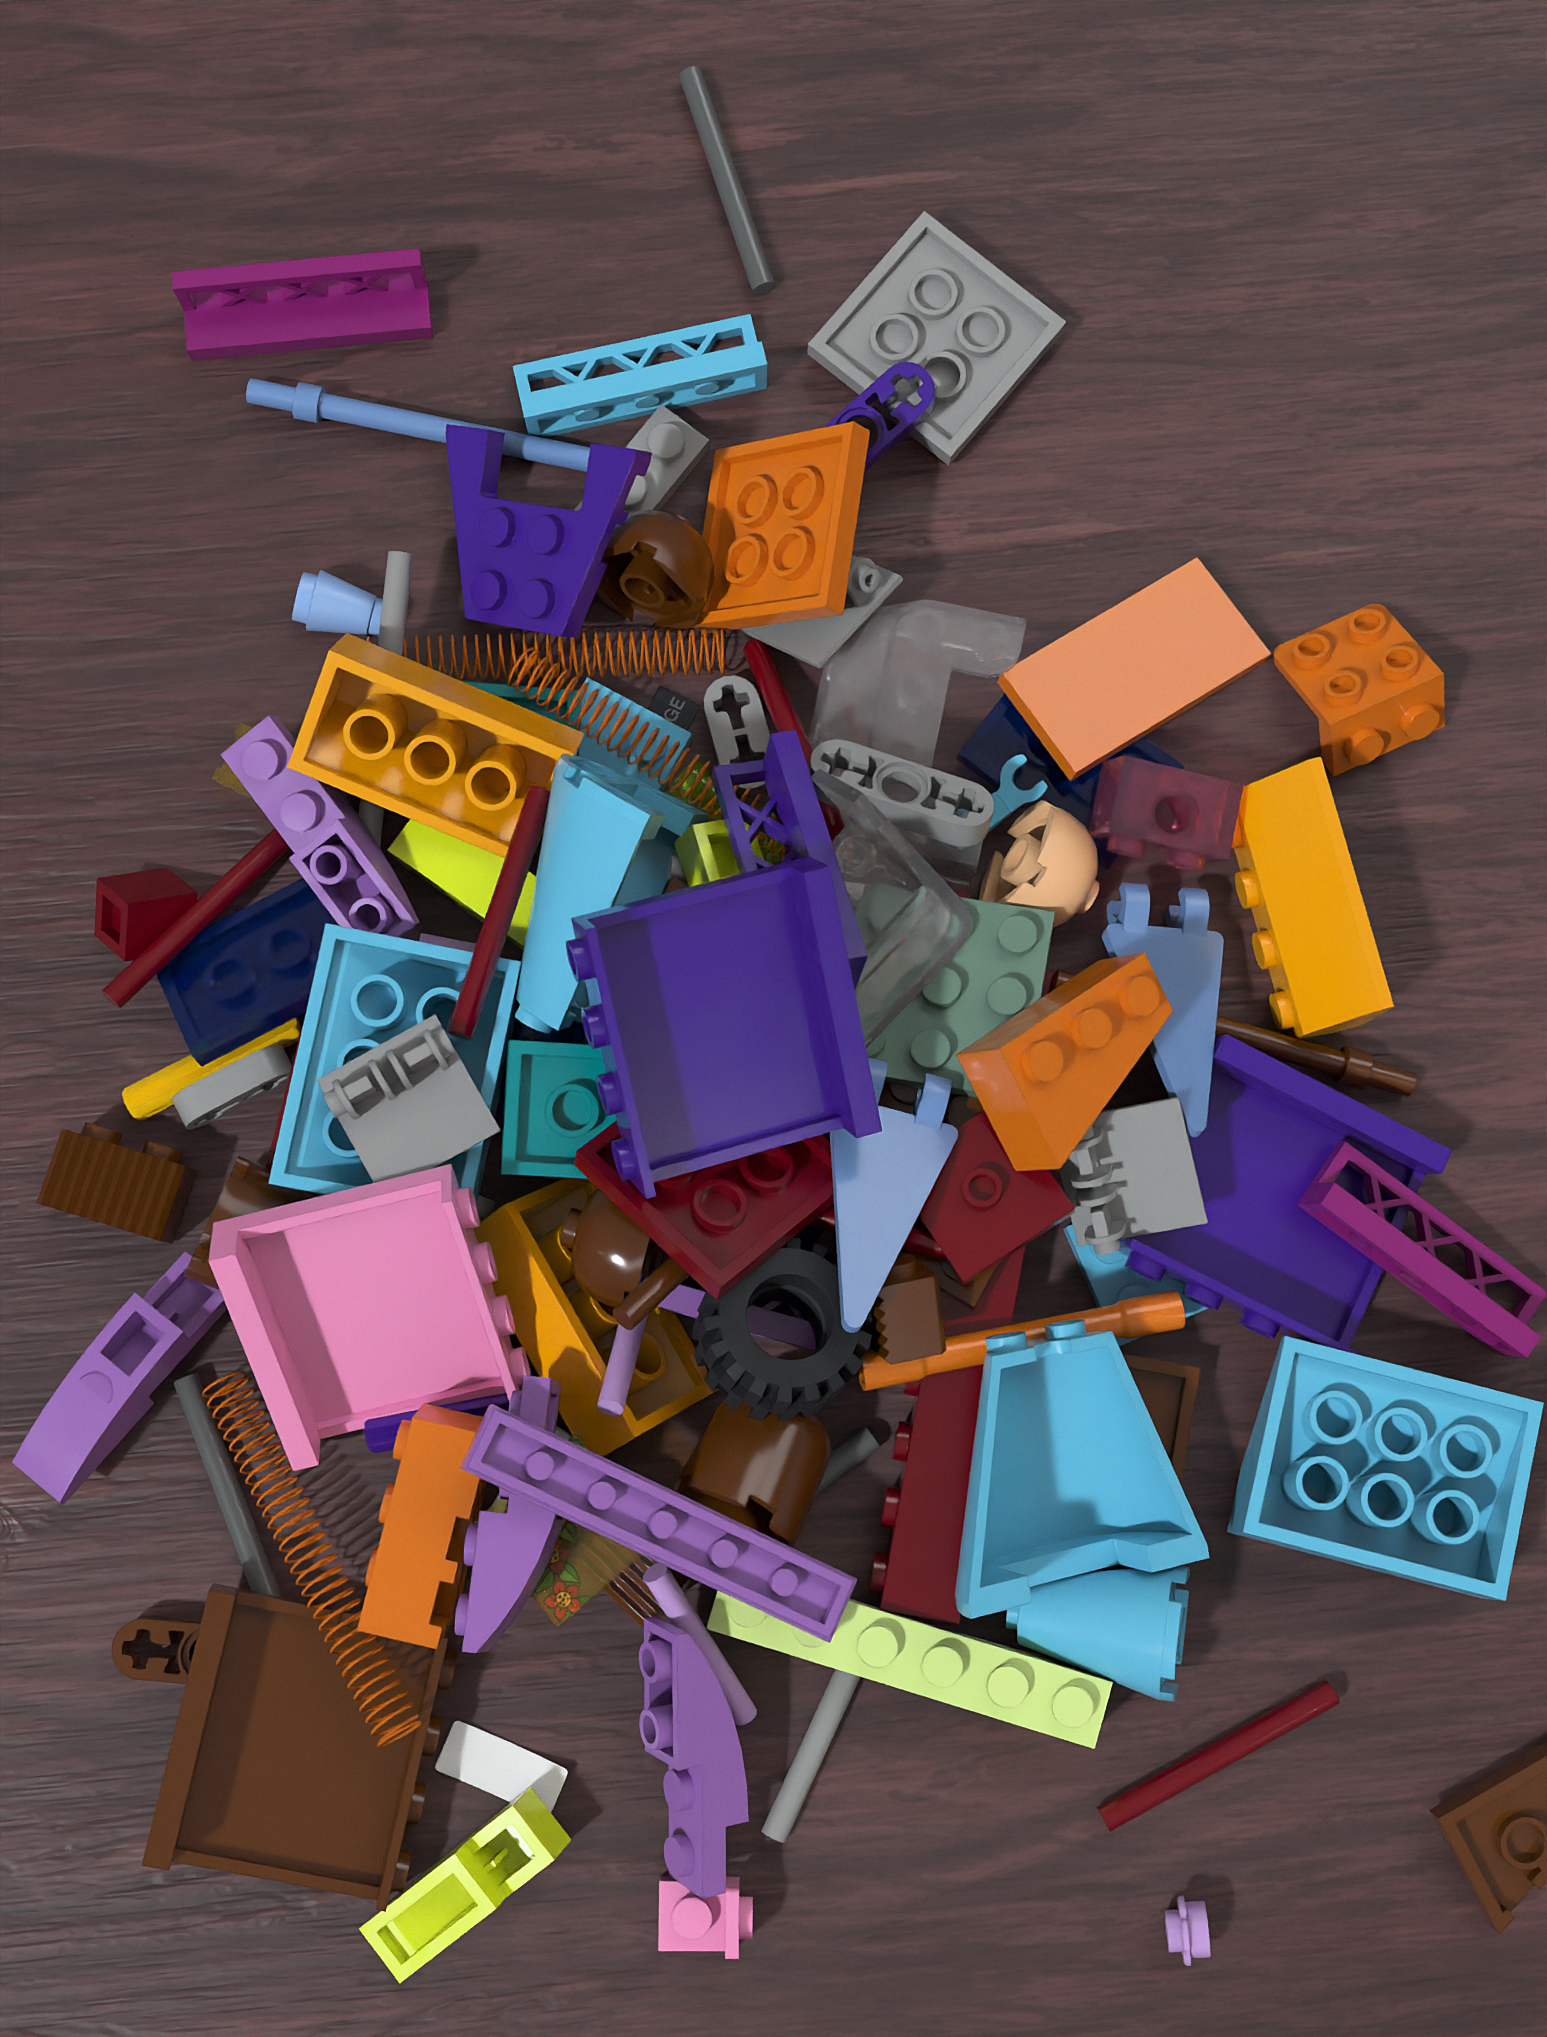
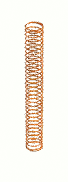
M691 629L689 633L686 668L682 631L678 630L676 664L674 668L670 631L667 630L663 669L658 632L654 631L652 667L650 669L646 632L642 631L640 669H638L634 632L631 631L628 670H626L622 632L619 631L616 671L613 665L610 633L607 631L604 672L601 665L598 633L595 631L592 673L589 666L586 633L583 632L580 673L577 666L574 638L570 637L569 673L567 678L571 674L572 659L574 660L576 675L579 678L582 676L584 657L588 675L592 678L596 667V653L600 675L604 678L607 672L608 650L613 676L616 677L619 672L620 649L625 676L628 677L630 675L633 649L635 670L637 676L640 677L643 669L644 648L647 670L651 677L654 674L656 647L660 673L664 676L667 667L668 646L673 675L676 676L678 672L681 646L683 669L687 676L690 671L692 645L697 675L699 676L702 670L703 645H705L708 673L712 675L714 670L715 643L717 644L720 673L724 675V630L721 629L720 651L718 631L714 629L711 668L707 635L704 629L701 632L699 668L694 631ZM513 633L511 634L508 676L504 663L502 634H499V656L496 676L492 664L490 635L487 634V660L484 677L480 664L478 635L475 634V662L472 677L468 665L466 635H463V663L460 677L456 666L454 635H451L450 677H452L454 666L457 679L462 680L466 666L468 677L472 681L476 676L478 665L480 677L482 680H485L490 665L492 677L497 680L502 664L504 676L508 680L513 664L515 665L516 663ZM523 633L522 654L527 650L525 633ZM535 633L534 649L538 650V657L535 663L533 664V672L536 668L537 662L538 664L540 662L537 633ZM547 634L546 656L548 657V663L550 662L551 668V666L553 665L551 653L550 634ZM404 635L403 656L407 658V641ZM416 635L415 662L420 663L418 636ZM428 635L427 667L433 669L430 636ZM439 635L438 672H441L442 668L443 674H446L442 651V636ZM368 636L366 638V641L371 643L370 637ZM558 636L557 663L559 666L556 675H554L555 679L559 675L560 661H562L563 671L566 670L562 636ZM528 654L522 659L521 669L528 658ZM548 663L545 667L544 675L543 672L540 675L542 678H544L546 673L548 672ZM516 668L515 673L518 678L519 673L518 668ZM529 670V672H528L529 678H531V672H530V670Z
M531 647L520 656L508 677V687L511 688L516 685V692L519 694L526 691V698L528 700L536 698V704L539 707L546 704L547 712L552 713L556 711L557 719L566 717L568 726L576 724V728L580 732L587 729L588 739L597 736V745L607 743V751L609 752L617 749V757L623 758L627 756L629 765L638 761V771L648 768L649 778H653L658 774V784H664L669 780L668 790L673 791L679 787V797H684L689 793V804H694L700 799L698 804L699 810H705L710 806L709 817H714L721 811L719 808L715 813L711 814L717 799L716 794L701 808L704 796L713 783L712 778L709 779L701 794L691 801L695 786L707 771L710 761L704 764L693 785L681 795L685 779L700 759V754L696 755L679 783L670 788L674 774L688 756L690 748H686L672 773L661 782L660 779L664 767L677 751L680 741H677L670 749L662 766L654 774L650 775L653 762L666 746L670 735H666L663 738L651 761L643 768H640L643 755L655 741L660 731L659 728L653 731L641 754L634 761L630 762L631 753L647 731L649 722H645L641 727L630 749L623 755H620L622 743L633 731L639 720V715H636L629 723L620 742L614 748L609 749L611 739L622 726L629 714V709H625L619 716L610 736L603 742H599L600 734L616 713L619 702H615L612 705L599 730L594 735L589 736L590 727L602 713L609 700V696H605L600 701L589 724L580 730V720L596 700L599 689H595L588 697L579 717L574 722L569 723L570 713L582 700L589 683L587 682L582 685L575 695L568 712L560 717V707L573 692L579 677L575 676L569 682L558 705L554 709L549 710L550 700L562 687L569 671L566 669L560 674L549 693L548 699L540 704L538 702L539 695L551 682L559 665L555 663L551 666L543 678L538 692L534 696L529 697V688L544 671L548 663V657H544L532 673L527 687L520 691L518 690L519 682L535 663L538 657V650ZM532 650V653L524 663L517 680L510 685V681L515 669L517 668L521 660L524 658V656ZM543 664L541 670L539 671V673L537 674V676L534 678V676H535V674L537 673L538 669H539L540 666ZM554 669V671H553V673L551 674L550 678H549L548 681L545 683L546 679L548 678V676L550 675V673H551L552 670ZM563 677V679H562V681L560 682L559 686L556 688V686L558 685L559 681H560L561 678ZM734 785V792L737 791L740 785ZM751 787L747 788L740 801H745L751 791ZM758 794L753 803L751 804L752 808H754L762 796L761 794ZM720 812L719 820H722V812ZM761 832L757 837L758 840L762 837L760 849L765 850L772 844L770 850L772 857L783 850L781 855L782 862L786 853L784 845L773 854L777 841L772 838L763 847L766 834ZM844 848L839 849L837 852V859ZM850 850L846 851L839 859L840 869L843 868L847 861Z
M244 1371L227 1374L209 1384L203 1390L202 1396L210 1398L207 1402V1407L215 1409L212 1415L213 1418L220 1420L218 1429L226 1431L223 1439L229 1442L232 1441L229 1445V1451L238 1452L235 1455L234 1461L243 1463L240 1467V1473L249 1474L245 1483L254 1485L251 1495L260 1496L256 1506L266 1507L262 1517L272 1518L268 1523V1528L272 1530L277 1529L273 1539L282 1541L279 1551L288 1552L284 1562L294 1563L290 1573L300 1574L296 1580V1585H307L302 1590L301 1596L312 1597L308 1601V1608H318L313 1614V1619H324L319 1625V1630L330 1631L325 1636L324 1642H336L330 1650L332 1654H341L336 1661V1665H348L343 1670L342 1677L355 1676L348 1683L347 1687L350 1689L360 1688L354 1694L353 1700L367 1699L360 1706L359 1711L369 1712L374 1710L366 1717L365 1723L373 1724L379 1722L371 1731V1735L374 1736L385 1734L378 1741L377 1747L388 1745L421 1725L422 1720L411 1722L419 1717V1714H416L396 1726L374 1733L386 1721L413 1706V1703L411 1702L384 1717L368 1721L375 1713L389 1703L403 1697L408 1691H403L379 1705L362 1709L376 1696L401 1683V1679L390 1683L379 1691L356 1698L365 1688L391 1674L396 1668H391L367 1682L350 1686L365 1672L389 1660L390 1656L376 1661L365 1669L345 1675L347 1670L354 1664L378 1652L384 1645H379L358 1658L339 1663L350 1651L366 1644L378 1635L372 1634L351 1647L340 1651H333L342 1641L361 1631H357L356 1628L336 1639L327 1640L328 1637L341 1626L360 1618L362 1611L352 1615L338 1625L323 1629L322 1626L333 1616L360 1603L361 1599L353 1600L331 1614L316 1617L318 1612L325 1606L354 1592L355 1588L351 1587L325 1603L310 1606L312 1601L320 1594L345 1583L349 1576L334 1581L318 1592L304 1594L314 1583L337 1573L344 1565L333 1567L314 1580L299 1583V1580L309 1571L331 1562L337 1558L338 1554H331L308 1569L293 1572V1569L301 1561L331 1547L332 1542L313 1549L299 1559L287 1560L295 1550L321 1539L326 1535L327 1531L316 1533L295 1547L282 1549V1546L289 1539L310 1531L318 1526L321 1520L312 1521L289 1536L276 1538L283 1528L306 1519L315 1512V1509L306 1510L283 1525L271 1527V1523L277 1517L302 1507L309 1502L310 1498L300 1499L275 1515H265L270 1507L293 1498L301 1493L304 1487L294 1488L269 1504H260L263 1497L289 1486L299 1476L288 1477L263 1493H254V1490L260 1484L282 1476L291 1470L292 1467L290 1464L282 1466L258 1482H248L254 1473L280 1463L287 1455L286 1453L279 1454L265 1461L252 1471H243L248 1462L258 1460L273 1453L281 1447L282 1443H273L256 1452L247 1460H237L243 1451L266 1443L276 1435V1432L265 1433L246 1444L242 1449H232L236 1441L259 1433L267 1428L271 1421H262L248 1428L236 1438H226V1435L231 1430L254 1422L265 1413V1410L260 1409L246 1415L228 1428L221 1427L225 1419L235 1417L252 1409L260 1401V1399L249 1400L237 1406L225 1416L217 1417L216 1412L220 1408L242 1401L254 1392V1388H247L230 1396L220 1405L211 1406L210 1402L213 1398L233 1392L245 1385L249 1380ZM237 1374H243L241 1378L228 1383L215 1393L205 1395V1392L218 1382ZM250 1391L249 1393H247L246 1395L242 1396L241 1398H238V1399H236V1400H234V1401H232V1402H229L231 1399L237 1397L238 1395H241V1394H243V1393H245V1392ZM255 1402V1403L252 1404L251 1406H249V1407H247V1408H245V1409H243V1410H241V1411H239V1412H237V1413H234L235 1411L239 1410L240 1408H242V1407H244V1406H246V1405H248V1404H250V1403ZM260 1413V1414L257 1415L256 1417H254V1418H252V1419H250V1420H248V1421H246V1422H244V1423H241L242 1421L248 1419L249 1417ZM265 1424L263 1427H261V1428H259V1429H257V1430H255V1431H253V1432H251V1433H249V1434H246V1433L250 1432L251 1430H253V1429H255V1428H257V1427H259V1426ZM269 1436L268 1438L264 1439L263 1441L258 1442V1443L252 1445L253 1443L259 1441L260 1439ZM272 1447H275V1448L271 1449L270 1451H268V1452H266V1453H264V1454H262V1455H259V1454L263 1453L264 1451H266V1450H268V1449H270V1448H272ZM411 1727L410 1729L406 1730L405 1732L401 1733L400 1735H398V1736H396V1737H394V1738L388 1740L389 1738L393 1737L394 1735L398 1734L399 1732H401V1731H403V1730H405V1729Z

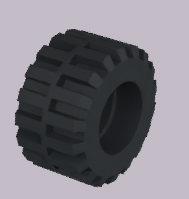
M793 1237L719 1300H716L706 1291L697 1310L699 1315L693 1324L692 1339L699 1340V1344L694 1351L697 1367L707 1365L710 1370L704 1381L712 1392L722 1386L729 1393L723 1403L733 1410H736L740 1402L751 1406L748 1417L763 1421L768 1412L777 1413L778 1421H792L798 1412H802L805 1418L817 1413L826 1402L830 1404L855 1375L863 1363L861 1358L869 1349L872 1335L865 1332L873 1321L871 1309L859 1331L849 1333L843 1329L841 1325L838 1262L833 1265L824 1259L828 1248L820 1244L814 1243L810 1251L800 1249L801 1238ZM763 1301H780L798 1309L807 1318L814 1331L816 1341L814 1355L800 1360H784L765 1352L750 1334L746 1320L747 1308Z

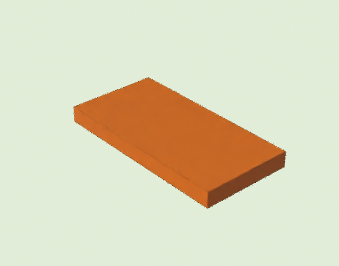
M1197 557L1003 671L997 683L1067 778L1072 781L1264 664L1271 653Z

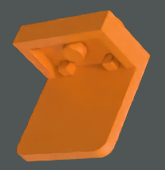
M1381 604L1367 605L1289 640L1274 649L1275 666L1319 718L1322 762L1334 777L1354 767L1368 764L1376 757L1414 740L1425 738L1432 732L1445 727L1444 673L1387 608Z

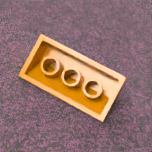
M346 633L328 651L287 767L505 858L529 786H538L551 791L554 768L560 755L571 754L576 756L585 733ZM544 823V826H543V829H542V832H541V835H540V838H539L537 847H538V845H539V843H540V840H541V838H542V836H543L545 823Z
M1317 757L1306 760L1234 790L1222 804L1223 812L1218 813V826L1225 847L1227 849L1234 848L1240 868V872L1235 873L1236 891L1244 909L1251 908L1258 930V932L1252 934L1253 950L1259 967L1262 970L1269 969L1275 993L1270 994L1269 1004L1278 1030L1286 1029L1288 1036L1308 1040L1363 1026L1393 1008L1394 1004L1322 758Z
M564 1178L503 1205L481 1221L480 1226L473 1228L478 1244L488 1241L492 1248L498 1280L491 1282L496 1297L507 1295L513 1313L515 1334L524 1347L539 1377L552 1378L561 1383L558 1411L575 1440L582 1439L593 1453L604 1457L719 1389L717 1388L712 1392L704 1381L708 1370L705 1365L697 1367L694 1356L696 1349L675 1312L656 1307L647 1317L623 1413L618 1416H610L599 1411L597 1403L619 1323L613 1315L614 1307L593 1299L579 1287L571 1270L572 1249L561 1246L562 1232L570 1209L583 1210L589 1196L597 1187L589 1179Z

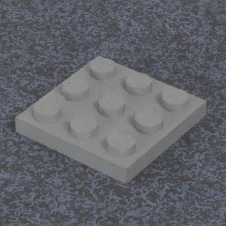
M924 211L808 343L807 354L859 395L895 364L913 362L925 368L935 381L938 398L931 414L916 426L909 435L949 466L1063 334L1067 322ZM903 378L894 386L898 390L899 396L890 406L885 408L879 398L871 405L897 425L899 421L894 419L890 413L903 402L908 403L912 408L917 406L922 400L917 390L923 382L919 379L915 383L910 384Z

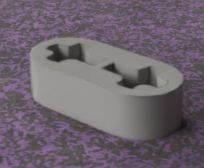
M735 675L723 676L715 680L706 691L704 711L718 766L739 763L737 744L746 741L751 757L754 760L764 759L770 733L761 701L754 685L745 678ZM727 693H733L737 702H748V705L741 708V722L743 726L741 729H732L727 712L716 713L715 709L722 706V696ZM764 781L740 784L735 793L743 795L747 788L751 787L748 796H753L765 791L767 788Z
M282 1044L271 1045L255 1051L178 1092L172 1098V1101L186 1129L198 1128L237 1110L287 1083L292 1064Z

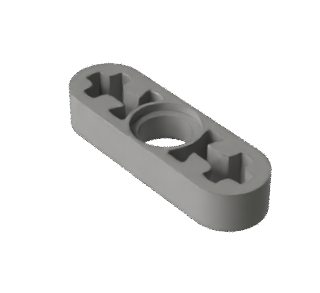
M842 739L822 742L815 747L811 754L809 772L817 798L823 803L958 847L973 846L981 842L988 833L994 811V801L991 794L983 786L975 782ZM835 768L845 770L841 777L831 775ZM867 776L873 778L871 789L864 787ZM890 784H903L910 787L916 793L917 798L908 802H898L890 799L883 792V788ZM929 797L936 799L934 809L927 808ZM958 808L969 811L966 818H960L955 815Z

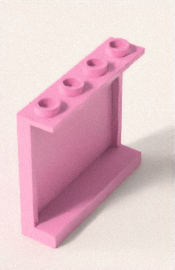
M452 1164L213 1223L208 1262L293 1471L319 1465L320 1439L364 1429V1423L368 1419L419 1410L424 1403L440 1406L502 1393L507 1394L510 1402L514 1390L522 1391L524 1375L532 1376L524 1347L513 1349L509 1335L515 1334V1323L507 1295L496 1297L491 1283L498 1280L492 1248L488 1241L478 1244L473 1228L480 1226L474 1194L470 1187L459 1188Z

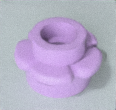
M1179 1896L1177 1898V1909L1165 1910L1169 1953L1182 1952L1183 1963L1186 1966H1191V1958L1211 1957L1205 1901L1185 1902L1184 1896Z

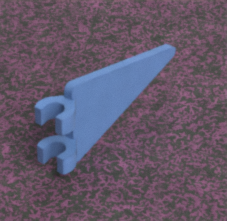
M1123 882L1119 887L1121 901L1110 900L1107 905L1109 925L1102 934V940L1110 958L1145 952L1173 1012L1151 1041L1148 1048L1169 1097L1179 1096L1188 1136L1198 1137L1207 1126L1224 939L1220 933L1207 930L1210 906L1206 889L1182 887L1178 892L1181 906L1169 905L1165 910L1167 927L1148 926L1150 893L1147 884Z
M869 1057V1066L882 1132L861 1138H855L844 1128L830 1132L841 1325L849 1333H855L862 1327L958 1138V1131L954 1126L942 1123L950 1096L952 1080L926 1073L922 1089H918L916 1092L912 1114L879 1106L878 1102L883 1089L888 1062Z

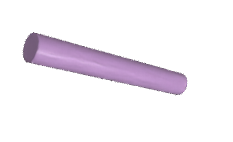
M643 1275L640 1284H641L648 1276ZM648 1315L632 1330H627L618 1324L597 1403L599 1411L606 1415L618 1416L624 1411Z
M660 1563L652 1565L643 1575V1580L671 1624L689 1633L706 1656L722 1686L735 1724L742 1726L751 1722L757 1714L755 1705L670 1569Z

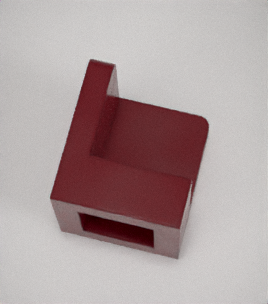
M166 868L97 878L94 936L123 961L135 960L197 901V891ZM194 940L182 951L190 950L194 945Z

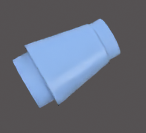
M320 570L318 575L303 572L295 598L292 620L306 624V631L358 635L370 634L379 637L383 599L377 598L376 595L323 570Z

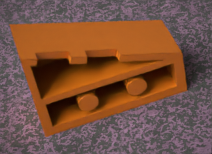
M1145 952L1098 960L956 1054L1016 1171L1060 1169L1173 1012Z
M424 1403L414 1414L411 1421L404 1419L401 1421L393 1449V1459L401 1460L395 1484H388L382 1500L379 1523H384L379 1547L374 1548L369 1561L365 1579V1586L368 1589L357 1631L437 1649L455 1618L457 1603L464 1590L469 1567L464 1564L465 1537L470 1524L478 1525L479 1512L481 1511L487 1481L459 1468L483 1419L482 1416Z

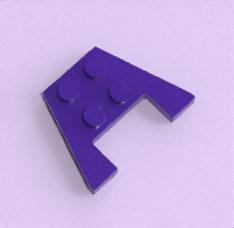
M447 424L445 435L465 619L556 636L577 638L608 565L601 560L616 524L624 525L629 513L624 512L626 499L636 476L645 477L651 463L652 453L631 448L591 443L582 507L580 510L574 511L498 499L497 487L505 433Z

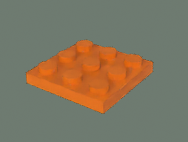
M852 421L715 450L702 538L711 550L715 580L705 607L697 622L691 628L700 632L704 629L706 633H713L714 629L721 632V629L728 631L843 615L870 430Z

